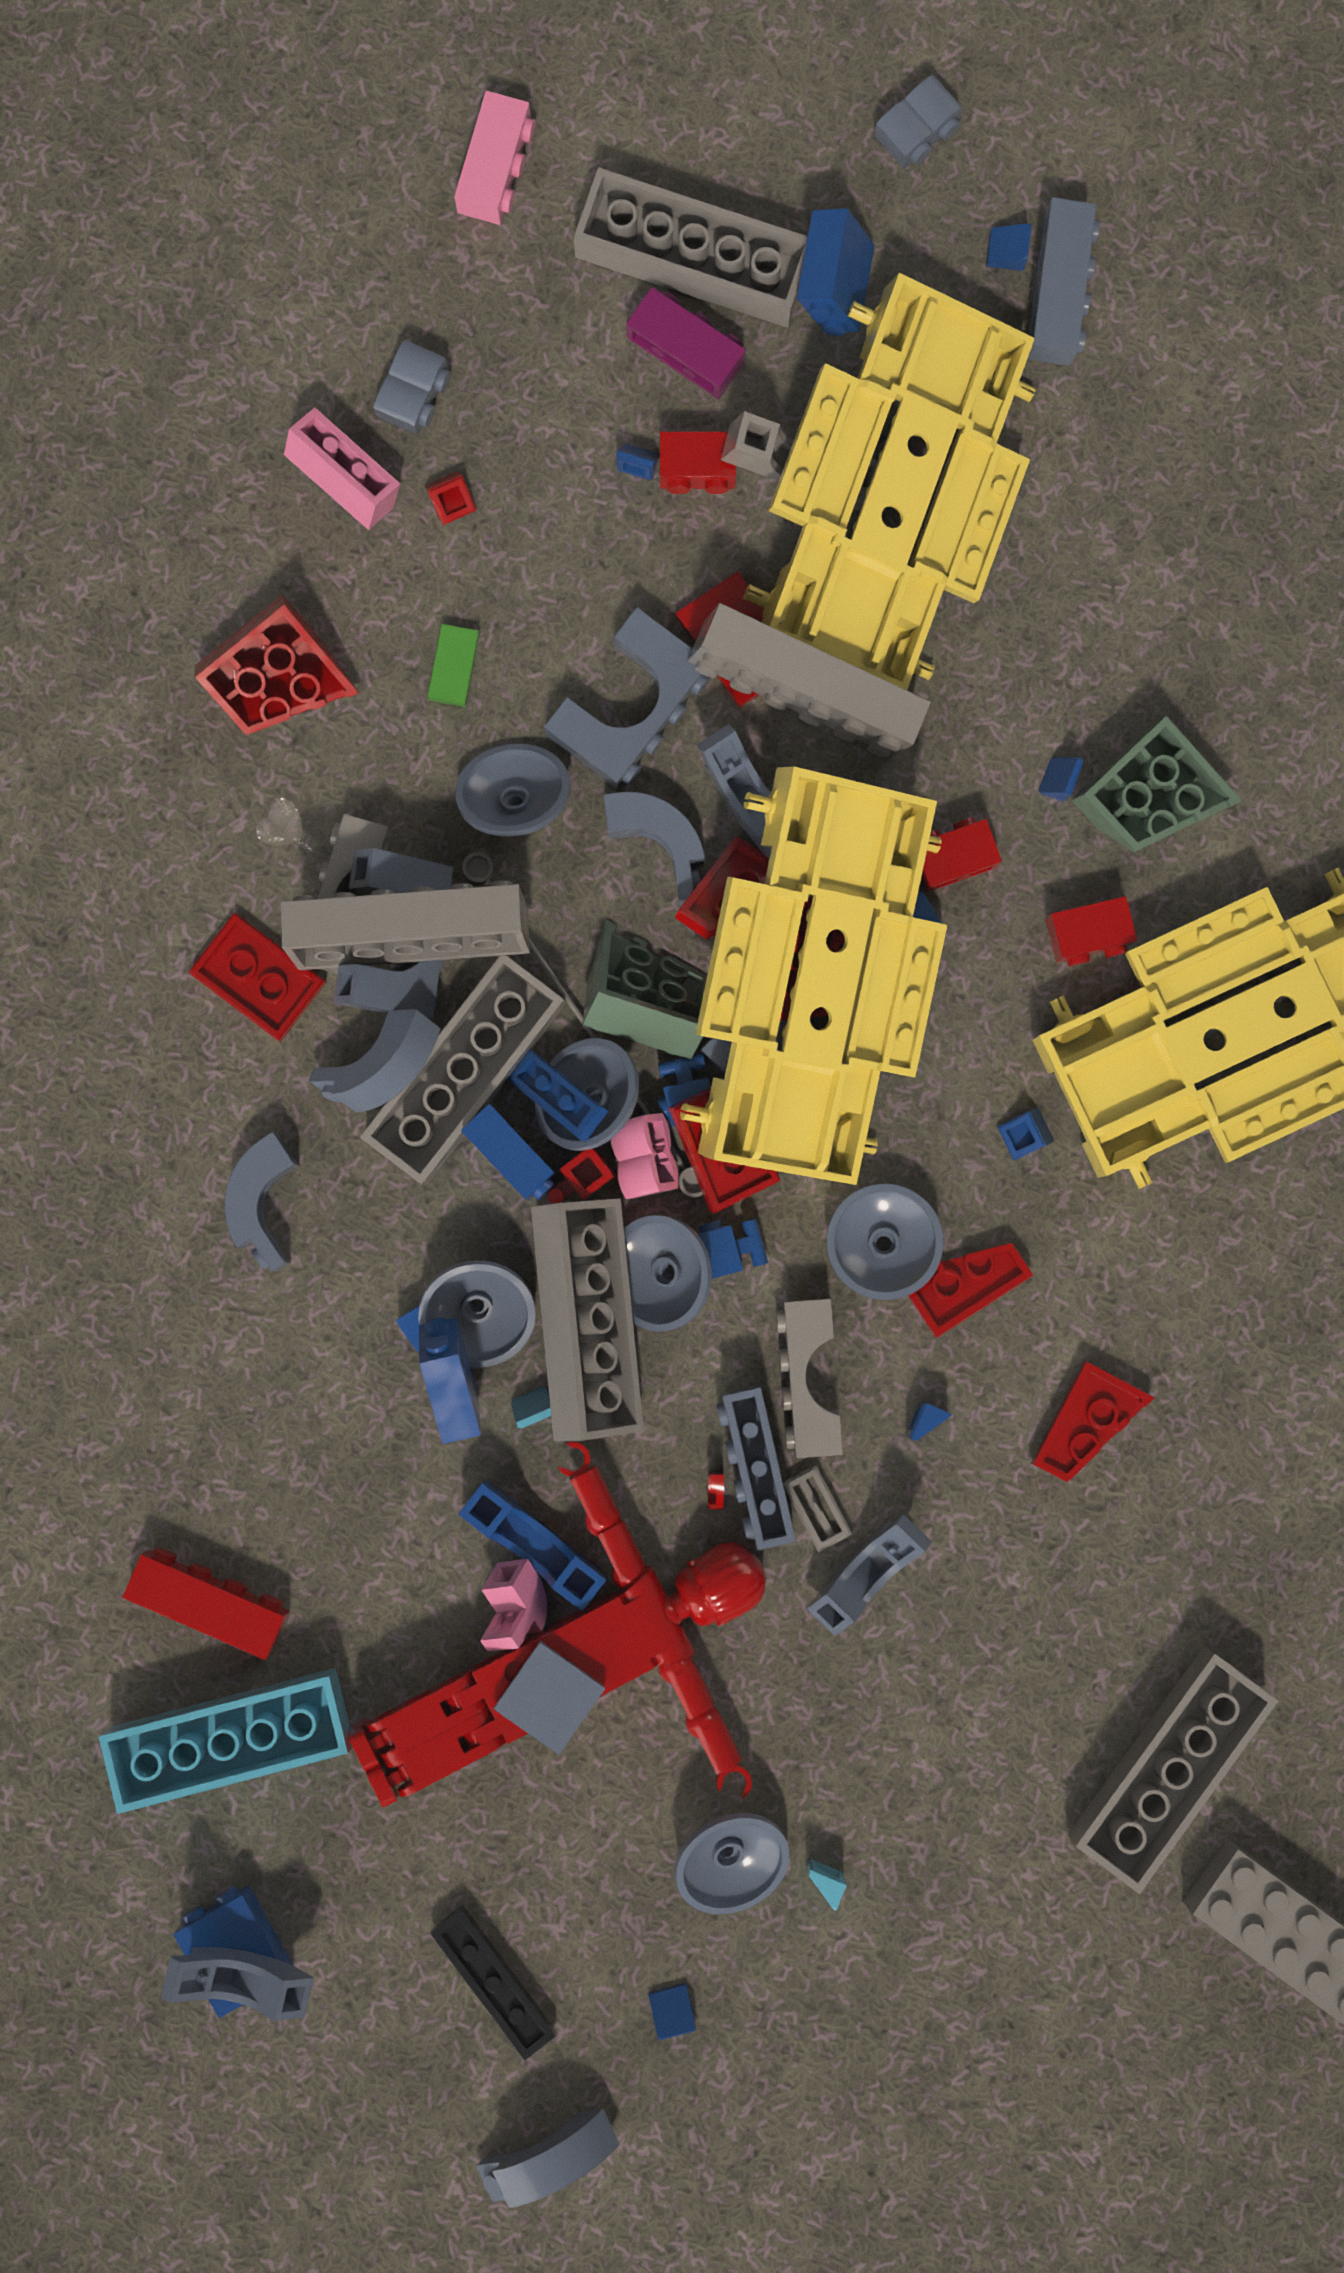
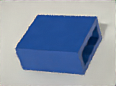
M848 208L812 210L797 300L822 330L832 336H843L846 332H860L861 322L847 317L853 301L863 306L865 304L875 246Z
M490 1104L461 1130L524 1199L531 1201L535 1197L541 1201L556 1186L552 1180L557 1174Z
M457 1317L430 1320L425 1325L419 1326V1365L442 1444L480 1436L479 1396Z
M250 1885L239 1891L236 1886H232L214 1898L216 1904L206 1910H203L200 1905L188 1911L180 1918L182 1923L173 1934L184 1955H191L193 1947H221L272 1957L293 1966ZM208 1999L218 2018L243 2005L227 2000Z

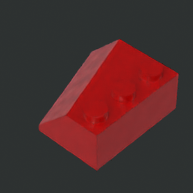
M283 594L195 665V678L245 735L289 720L291 716L310 709L316 710L327 706L326 703L345 696L348 698L359 694V691L331 651Z

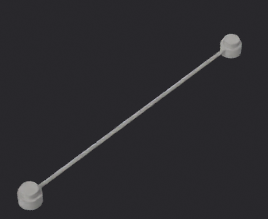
M482 852L469 854L464 859L462 866L465 877L473 884H486L489 886L491 883L490 879L494 874L492 860ZM529 938L531 951L583 1025V1015ZM583 1025L591 1038H598L592 1028ZM638 1096L636 1104L644 1115L650 1114ZM671 1144L670 1151L683 1171L679 1177L680 1190L691 1198L702 1196V1191L692 1167L687 1168Z

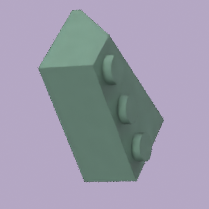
M1167 716L1152 722L1071 799L1098 830L1132 852L1242 802L1240 797Z
M605 920L587 979L583 1025L600 1032L628 1039L634 1043H641L666 1051L672 1055L692 1059L703 1036L696 1035L695 1033L707 976L671 955L662 959L655 956L646 948L648 944L646 941L635 936L632 942L614 933L617 925Z

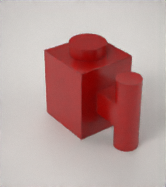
M597 1148L583 1150L559 1169L566 1178L550 1190L548 1200L552 1204L561 1203L574 1191L584 1200L613 1178L616 1173Z

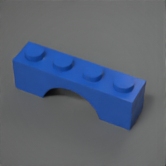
M487 1479L482 1482L458 1514L487 1538L505 1546L521 1559H529L534 1569L548 1582L551 1588L581 1611L585 1609L607 1579V1573Z

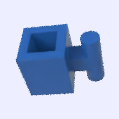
M702 1053L693 1055L692 1059L682 1057L657 1063L661 1078L676 1075L677 1085L663 1087L664 1097L657 1098L660 1113H663L666 1120L670 1119L671 1127H675V1123L668 1107L710 1088L709 1078L695 1081L692 1079L691 1071L706 1068Z
M757 1219L742 1222L745 1238L738 1240L734 1238L731 1225L723 1227L721 1220L699 1226L701 1234H698V1236L703 1241L710 1258L712 1279L742 1271L743 1268L739 1255L750 1252L753 1267L768 1263Z

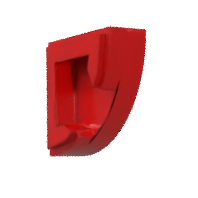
M710 1471L708 1473L707 1507H709V1510H723L724 1472Z

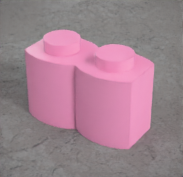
M663 1113L642 1115L629 1119L620 1132L610 1139L611 1147L618 1160V1183L625 1199L645 1197L678 1189V1170L675 1159L670 1151L671 1135Z

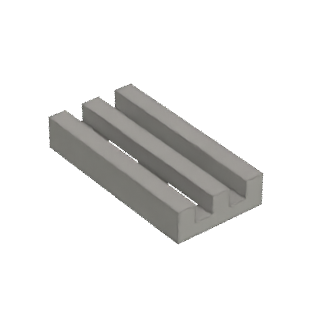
M813 1465L804 1472L798 1473L789 1480L783 1481V1487L818 1553L852 1535L816 1465ZM811 1477L817 1483L841 1529L836 1534H834L806 1481ZM798 1484H800L828 1537L823 1541L820 1540L793 1489Z

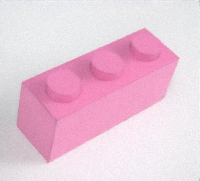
M485 91L454 196L457 213L501 225L504 212H511L515 197V190L511 189L515 177L521 178L525 165V155L522 154L525 142L531 143L536 125V120L531 119L529 102Z
M314 407L289 428L284 455L366 529L370 530L394 508L400 483L318 409Z

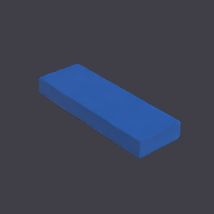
M532 1049L528 1051L508 1078L511 1083L583 1142H586L609 1112Z

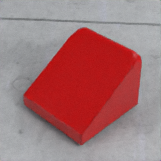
M459 471L424 486L442 525L477 510L463 476Z

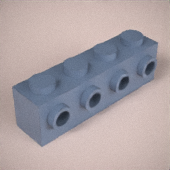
M1052 197L1043 214L1028 335L1035 339L1027 360L1070 366L1076 354L1083 352L1086 330L1081 329L1082 317L1087 316L1091 302V293H1086L1087 280L1092 279L1096 261L1095 256H1090L1091 245L1096 243L1100 229V220L1095 219L1097 204Z
M756 1385L721 1393L723 1402L716 1404L721 1427L729 1425L732 1440L726 1441L725 1446L730 1465L737 1463L740 1473V1479L733 1481L738 1503L746 1501L749 1517L742 1518L747 1541L755 1540L757 1550L796 1542L761 1387Z

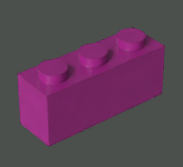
M651 287L626 323L627 339L718 400H720L745 364L746 349L743 348L740 340L732 334L725 333L723 335L714 329L711 322L698 312L692 314L681 307L679 300L669 292L663 291L660 293Z

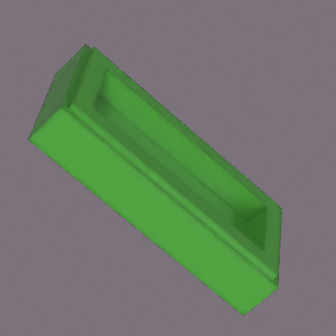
M441 624L428 692L429 701L466 707L480 636L479 630Z

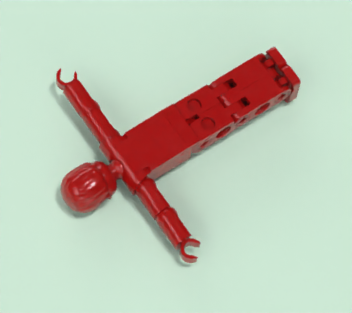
M578 1441L564 1442L572 1448L581 1450L584 1460L578 1469L570 1470L562 1466H557L562 1474L570 1477L569 1479L586 1511L584 1519L586 1528L592 1535L599 1537L613 1565L611 1574L613 1582L620 1590L586 1606L583 1611L578 1610L547 1626V1632H538L525 1638L519 1649L502 1650L391 1708L370 1721L364 1718L353 1724L348 1735L349 1741L362 1768L366 1772L367 1778L381 1806L384 1808L398 1801L397 1797L399 1795L403 1798L414 1794L492 1753L505 1743L508 1745L528 1734L494 1710V1706L540 1640L605 1685V1690L601 1696L654 1669L658 1665L659 1675L664 1681L672 1684L686 1712V1729L692 1736L700 1740L716 1772L715 1783L718 1791L720 1792L723 1780L727 1774L739 1772L744 1776V1783L740 1792V1796L744 1799L752 1787L751 1776L748 1770L739 1763L742 1760V1756L723 1717L716 1706H714L715 1701L696 1663L693 1661L692 1656L696 1652L680 1623L691 1616L694 1623L699 1626H708L715 1622L717 1626H721L757 1606L766 1589V1574L761 1562L753 1552L739 1543H720L707 1550L700 1557L687 1561V1567L683 1568L676 1575L675 1586L677 1591L671 1595H666L653 1566L649 1565L647 1567L644 1563V1559L624 1519L621 1520L620 1511L597 1465L589 1467V1451Z

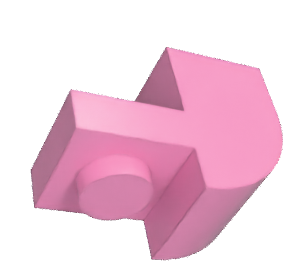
M529 1559L497 1563L481 1589L496 1612L480 1640L487 1652L519 1649L528 1633L542 1632L547 1617L546 1592L539 1575Z

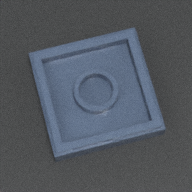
M540 1640L495 1704L494 1710L560 1755L605 1690V1685Z

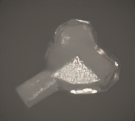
M285 798L272 800L268 807V816L260 820L255 827L257 837L264 844L284 846L294 842L312 854L320 843L319 840L302 830L301 817L298 810L291 801Z

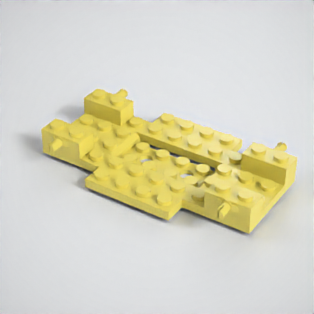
M898 273L884 288L880 302L874 310L856 301H853L849 308L850 311L847 317L867 325L866 340L859 356L864 362L858 378L826 363L820 368L768 510L803 526L791 561L781 569L773 590L768 593L749 584L743 600L763 607L762 623L907 691L913 674L927 681L933 675L932 671H934L935 665L920 660L919 656L943 590L972 603L979 601L1030 461L1029 458L997 444L1014 395L1029 403L1036 391V387L1020 381L1035 338L906 275ZM896 399L900 401L898 410L892 419V426L884 448L879 454V462L871 484L866 490V497L860 514L853 525L852 536L848 539L845 537L847 524L891 404ZM956 429H958L956 438H955V440H954V443H953L952 449H951V451H950L948 460H947V462H946L944 471H943V473H942L940 482H939L938 487H937V490H936V492H935L933 501H932V503H931L929 512H928V514H927V517H926L925 523H924V525H923L921 534H920V536H919L917 545H916V547H915L913 556H912L911 561H910V564H909V566H908L907 563H908V561H909L911 552H912V550H913L915 541H916V539H917L919 530H920V528H921L923 519H924V517H925V514H926L927 508H928V506H929L931 497H932V495H933L935 486H936V484H937L939 475H940L941 470H942V467H943V465H944V462H945L946 456H947V454H948V451H949L950 445H951V443H952V440H953L954 434H955V432H956ZM911 436H920L926 442L927 450L924 456L917 457L910 453L908 440ZM893 507L900 513L901 522L897 528H889L883 523L881 515L884 508Z
M795 766L777 767L773 788L768 797L748 792L744 798L759 803L744 802V809L765 813L766 822L761 846L772 848L765 883L761 884L727 877L695 1033L700 1036L732 1042L725 1078L713 1077L709 1100L705 1108L684 1103L681 1110L695 1114L680 1112L681 1120L701 1123L702 1135L698 1154L712 1160L857 1185L863 1152L874 1155L877 1151L876 1148L865 1146V1144L878 1146L877 1139L867 1138L880 1071L916 1077L946 935V924L913 917L926 852L938 853L940 850V846L928 844H941L940 837L930 836L937 801ZM809 895H813L811 907L806 914L808 924L804 943L798 953L799 967L796 982L790 991L791 1006L787 1024L782 1030L783 1045L781 1051H778L776 1037L805 901L808 902ZM838 929L844 934L845 943L840 951L832 952L827 947L826 938L832 930ZM822 1007L828 1012L829 1021L823 1029L816 1030L810 1023V1016L816 1008Z
M1340 868L1324 874L1334 895L1325 903L1289 920H1283L1268 887L1126 952L1125 955L1141 988L1087 1014L1073 1016L1064 995L1049 1002L1059 1023L1052 1030L1039 1035L1032 1041L1048 1074L1055 1073L1084 1134L1086 1141L1081 1144L1098 1178L1108 1176L1121 1169H1130L1138 1186L1137 1188L1141 1189L1153 1183L1143 1163L1149 1156L1204 1130L1209 1129L1224 1162L1227 1163L1344 1109V878L1339 870ZM1300 958L1302 965L1166 1028L1164 1020ZM1285 996L1293 1001L1295 1009L1291 1017L1281 1018L1275 1013L1274 1002L1278 997ZM1330 1021L1332 1028L1199 1090H1196L1194 1086L1195 1083L1325 1022ZM1209 1029H1217L1224 1035V1046L1218 1051H1212L1204 1044V1035Z

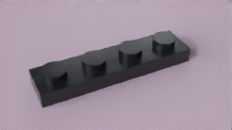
M463 1905L431 1929L430 1934L524 2061L556 2037V2029Z

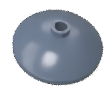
M508 744L487 750L470 761L459 775L455 788V797L462 817L472 827L495 836H520L545 827L559 816L569 799L570 780L567 769L562 761L550 751L529 744Z
M589 1038L577 1041L559 1052L550 1064L599 1103L601 1100L600 1105L609 1112L586 1142L577 1138L537 1103H535V1112L541 1130L552 1142L569 1150L583 1151L603 1145L625 1126L637 1102L639 1076L631 1056L616 1043L602 1038Z
M876 1184L852 1193L838 1206L828 1227L827 1252L835 1273L851 1290L870 1299L895 1300L916 1292L931 1279L942 1257L943 1232L935 1211L920 1195L899 1185ZM881 1237L888 1238L891 1242V1248L887 1251L879 1250L876 1245L877 1240Z
M651 1215L631 1222L624 1228L633 1324L655 1332L670 1331L685 1326L700 1313L710 1293L712 1268L703 1241L689 1225L671 1216ZM671 1265L673 1266L675 1271L674 1277H672L669 1273V1268Z
M476 1260L453 1265L433 1278L422 1294L418 1319L419 1326L436 1318L451 1319L457 1317L471 1368L494 1366L510 1359L524 1347L534 1329L536 1313L532 1293L518 1274L498 1263ZM474 1299L483 1301L478 1306H474L470 1302Z
M734 1813L718 1817L697 1829L681 1847L674 1866L677 1888L682 1898L690 1906L702 1912L730 1914L743 1911L764 1900L780 1884L789 1865V1846L781 1829L768 1818L751 1813Z

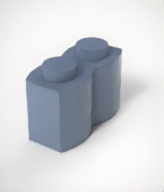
M931 75L917 85L904 100L897 103L876 123L874 136L903 169L912 162L915 165H919L931 153L932 144L941 138L946 141L956 133L961 125L959 121L963 107L936 77Z
M403 340L394 357L389 374L385 378L375 400L373 409L376 417L416 435L420 433L422 426L429 427L435 414V406L432 403L438 392L442 394L445 392L451 377V372L447 371L446 358Z

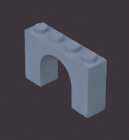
M638 607L614 636V646L645 669L654 679L659 697L652 713L639 724L631 727L616 728L601 723L567 697L544 726L545 734L548 738L617 790L623 782L627 785L633 782L642 768L638 764L646 753L653 755L665 739L661 733L669 723L675 726L681 720L688 709L685 702L692 693L698 696L711 679L695 670L696 665L688 662L692 651L691 647Z
M377 848L354 850L349 889L366 893L380 889L392 890L395 893H407L412 888L420 886L431 887L434 890H447L453 885V867ZM443 960L400 963L391 970L360 964L339 965L333 1004L386 1014L388 1011L417 1009L428 1019H431L438 1004L437 986Z

